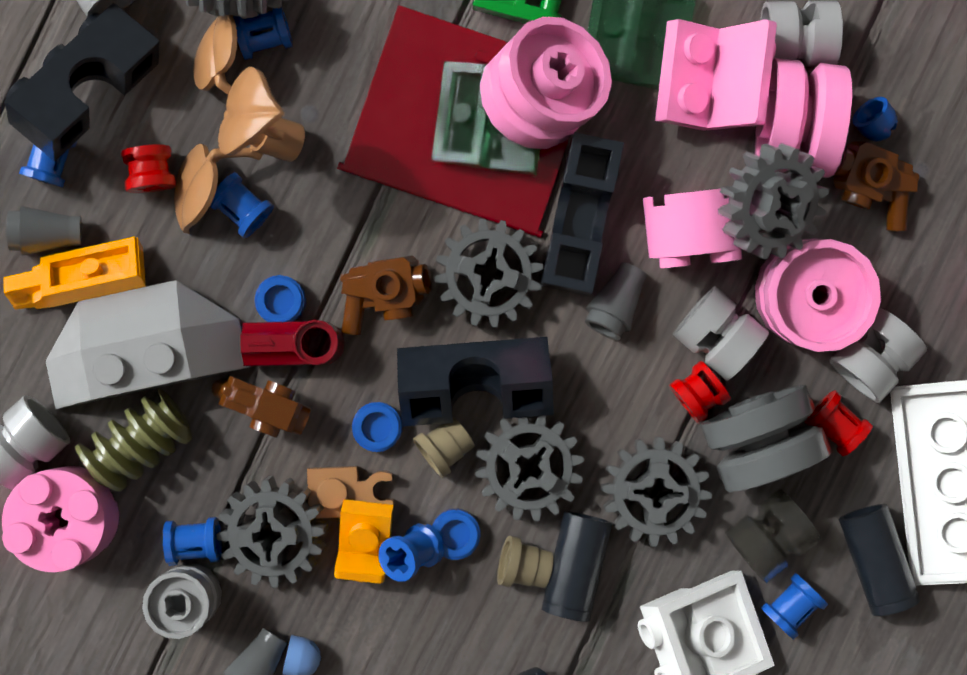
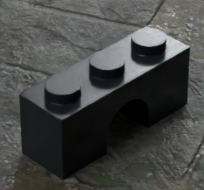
M114 2L101 14L98 12L92 13L82 23L75 38L66 46L59 44L54 47L45 57L43 67L32 77L19 79L10 88L5 100L8 123L55 162L90 129L89 106L73 93L75 88L89 80H101L111 84L125 96L159 64L160 41Z
M576 132L573 133L540 283L543 287L585 296L593 293L603 246L602 236L605 220L615 189L624 142Z
M547 337L397 348L398 397L403 427L453 423L452 409L455 401L460 396L472 391H485L495 395L502 404L503 419L554 415L553 379Z

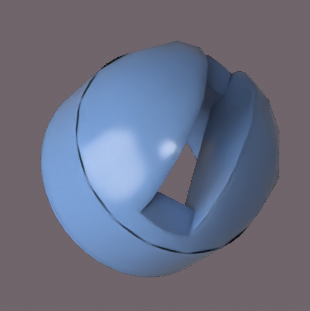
M291 635L282 675H311L317 670L321 655L314 641L305 637Z

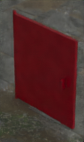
M398 5L344 163L339 162L337 169L498 224L501 220L506 221V226L509 228L521 229L524 233L541 238L543 231L538 229L569 138L548 149L526 148L508 140L492 125L482 105L480 83L486 65L508 42Z

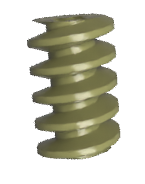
M158 387L161 398L159 404L147 396L141 398L145 414L142 416L131 408L124 411L129 424L127 427H123L113 419L108 422L112 438L107 439L99 432H94L91 435L96 447L94 451H91L81 443L75 446L82 464L99 484L120 492L127 487V477L137 480L144 474L143 465L153 468L160 463L158 452L166 456L173 454L176 451L174 439L182 444H187L192 440V432L185 415L161 388Z

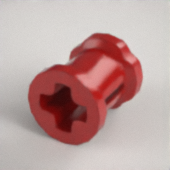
M833 390L818 402L815 410L805 420V423L823 428L826 436L837 445V452L844 457L856 449L868 436L873 425L867 419H859L841 402L842 395Z

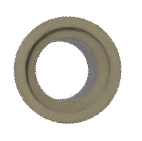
M454 417L453 423H444L427 435L420 433L413 438L422 456L442 479L451 473L449 467L475 447L467 431Z
M508 536L504 542L497 571L498 585L511 587L515 583L545 588L552 572L553 553L535 546L522 544L521 539L518 537Z

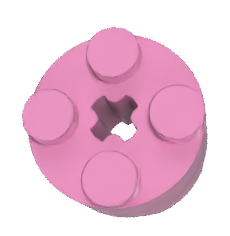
M721 189L664 195L665 206L654 207L653 197L643 198L649 258H659L660 268L691 265L690 255L707 253L710 254L711 263L742 259V250L733 244L735 238L725 234L722 230L730 219L718 214V209L729 203V198L725 199L724 195L720 193Z
M64 466L34 473L25 477L12 490L6 500L2 514L3 544L21 562L33 569L43 572H63L73 569L96 557L112 542L119 524L117 501L114 500L109 488L99 484L86 468ZM62 509L61 517L68 521V525L64 527L59 525L60 520L55 517L56 511Z

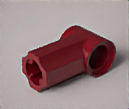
M321 320L243 323L240 335L243 366L328 365L339 359L345 345L343 334L339 328L332 323ZM318 329L327 331L331 339L330 349L322 357L314 356L309 351L307 344L311 333Z

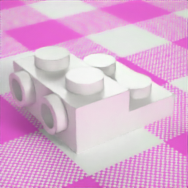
M729 571L693 588H680L640 606L644 619L638 622L639 634L648 648L655 649L660 663V667L655 669V675H756L775 666L742 571Z

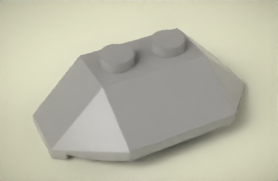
M177 280L78 301L46 359L55 409L250 368V366H243L240 335L242 333L241 320Z

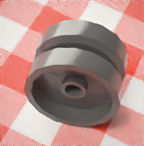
M797 385L776 392L757 395L729 407L728 410L700 424L709 448L724 451L743 446L726 455L717 466L726 491H742L782 479L813 466L831 455L832 449L823 428L807 425L789 430V428L807 420L815 410L806 385Z

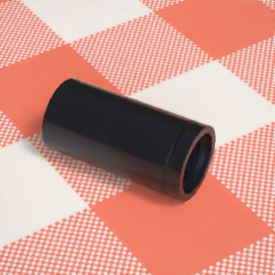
M871 505L841 516L839 522L871 614L873 616L891 615L908 610L919 604L921 599L888 505Z
M564 511L553 556L552 572L546 586L541 608L544 612L575 621H590L613 522L587 514Z

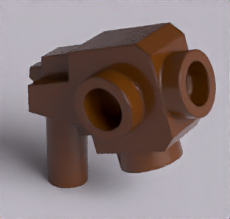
M853 141L847 144L833 179L835 187L844 191L841 201L870 210L873 201H887L886 230L907 231L910 192H917L919 174L913 172V165L899 160V155L869 142Z
M411 255L368 262V265L352 267L349 273L341 274L340 281L343 282L341 294H346L341 332L350 335H361L364 309L367 307L375 306V312L383 311L384 320L414 316L412 307L419 305L424 299V294L431 292V276L427 265H419V260Z
M231 376L228 380L218 379L212 385L213 395L220 399L219 405L251 417L250 428L275 438L278 437L281 429L300 436L311 412L310 407L292 401L296 393L295 390L269 380L265 389Z

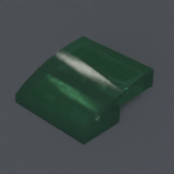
M593 0L587 32L599 42L607 57L611 79L659 90L667 21L681 19L693 22L697 0Z
M444 61L431 160L481 169L537 175L540 149L526 148L508 140L492 125L482 105L480 83L487 64Z

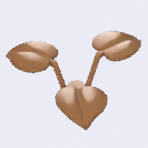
M233 15L218 16L201 39L194 59L193 75L198 89L209 91L215 84L220 90L228 94L226 103L227 110L224 113V119L218 135L219 148L213 149L209 153L206 145H196L184 159L176 178L174 191L175 212L180 228L186 234H190L189 229L203 217L213 201L218 183L216 163L220 159L250 157L260 160L263 154L292 162L298 157L304 144L305 130L303 125L281 118L285 113L273 98L266 78L259 69L248 67L237 77L232 86L227 82L225 72L232 66L237 50V29Z

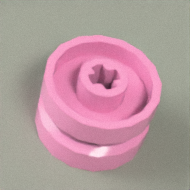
M541 17L527 22L486 65L480 83L482 105L492 125L508 140L526 148L548 149L564 142L580 126L587 123L598 113L608 100L612 79L609 61L599 42L583 27L565 18Z
M774 58L769 86L770 103L766 111L765 123L756 126L755 155L760 156L762 144H769L777 148L780 143L799 149L801 152L812 155L815 158L812 166L823 169L825 172L823 177L830 178L835 174L840 164L850 124L852 106L850 70L842 65L820 63L810 73L808 78L807 71L801 61ZM780 169V170H777V171H775V172H778V171H779V172H781V173H784V172H786L788 169Z
M803 239V248L800 250L787 245L786 257L784 258L771 254L761 266L755 284L756 308L765 326L781 340L816 352L841 350L860 340L874 323L881 303L879 278L870 260L854 246L833 239ZM815 288L818 293L822 294L818 302H814L812 298V292Z

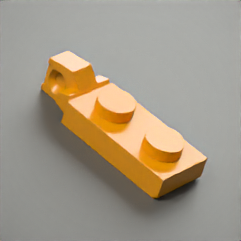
M135 236L40 257V264L32 267V271L4 277V295L15 310L33 307L36 309L51 308L146 287L143 247L138 237L135 238Z

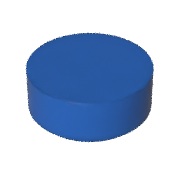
M276 275L267 278L259 285L255 294V307L259 315L267 322H295L305 310L306 295L304 289L297 281L287 276Z
M372 402L364 405L357 411L352 422V432L356 442L364 449L372 452L385 451L395 445L401 436L403 427L398 411L384 402Z
M452 508L443 511L434 520L432 526L443 539V557L459 560L468 557L475 551L480 541V527L476 518L471 513L463 509Z

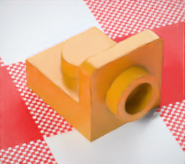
M343 499L340 514L339 550L334 571L335 578L379 584L385 581L386 574L380 566L378 555L381 544L391 537L393 505Z

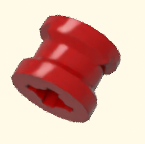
M164 144L142 145L121 151V158L123 163L128 166L129 177L125 180L126 192L149 193L176 187L175 176L169 172L168 159L172 153L171 146Z
M699 361L692 367V373L684 380L676 379L669 384L677 400L698 424L708 418V411L714 406H724L731 401V397L723 384L702 361ZM701 376L708 384V386L712 389V391L716 394V396L713 395L708 386L703 382V380L700 378Z

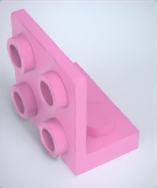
M681 19L667 21L655 121L703 131L763 125L770 103L769 86L772 61L776 53L775 37L777 23L771 20H761L718 29Z

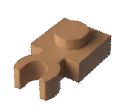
M358 466L308 468L307 483L308 488L311 490L308 504L310 507L317 504L323 506L324 509L315 517L316 519L340 518L343 499L394 506V499H380L374 492L375 484L379 481H392L393 473L378 471L373 473L367 480H359Z

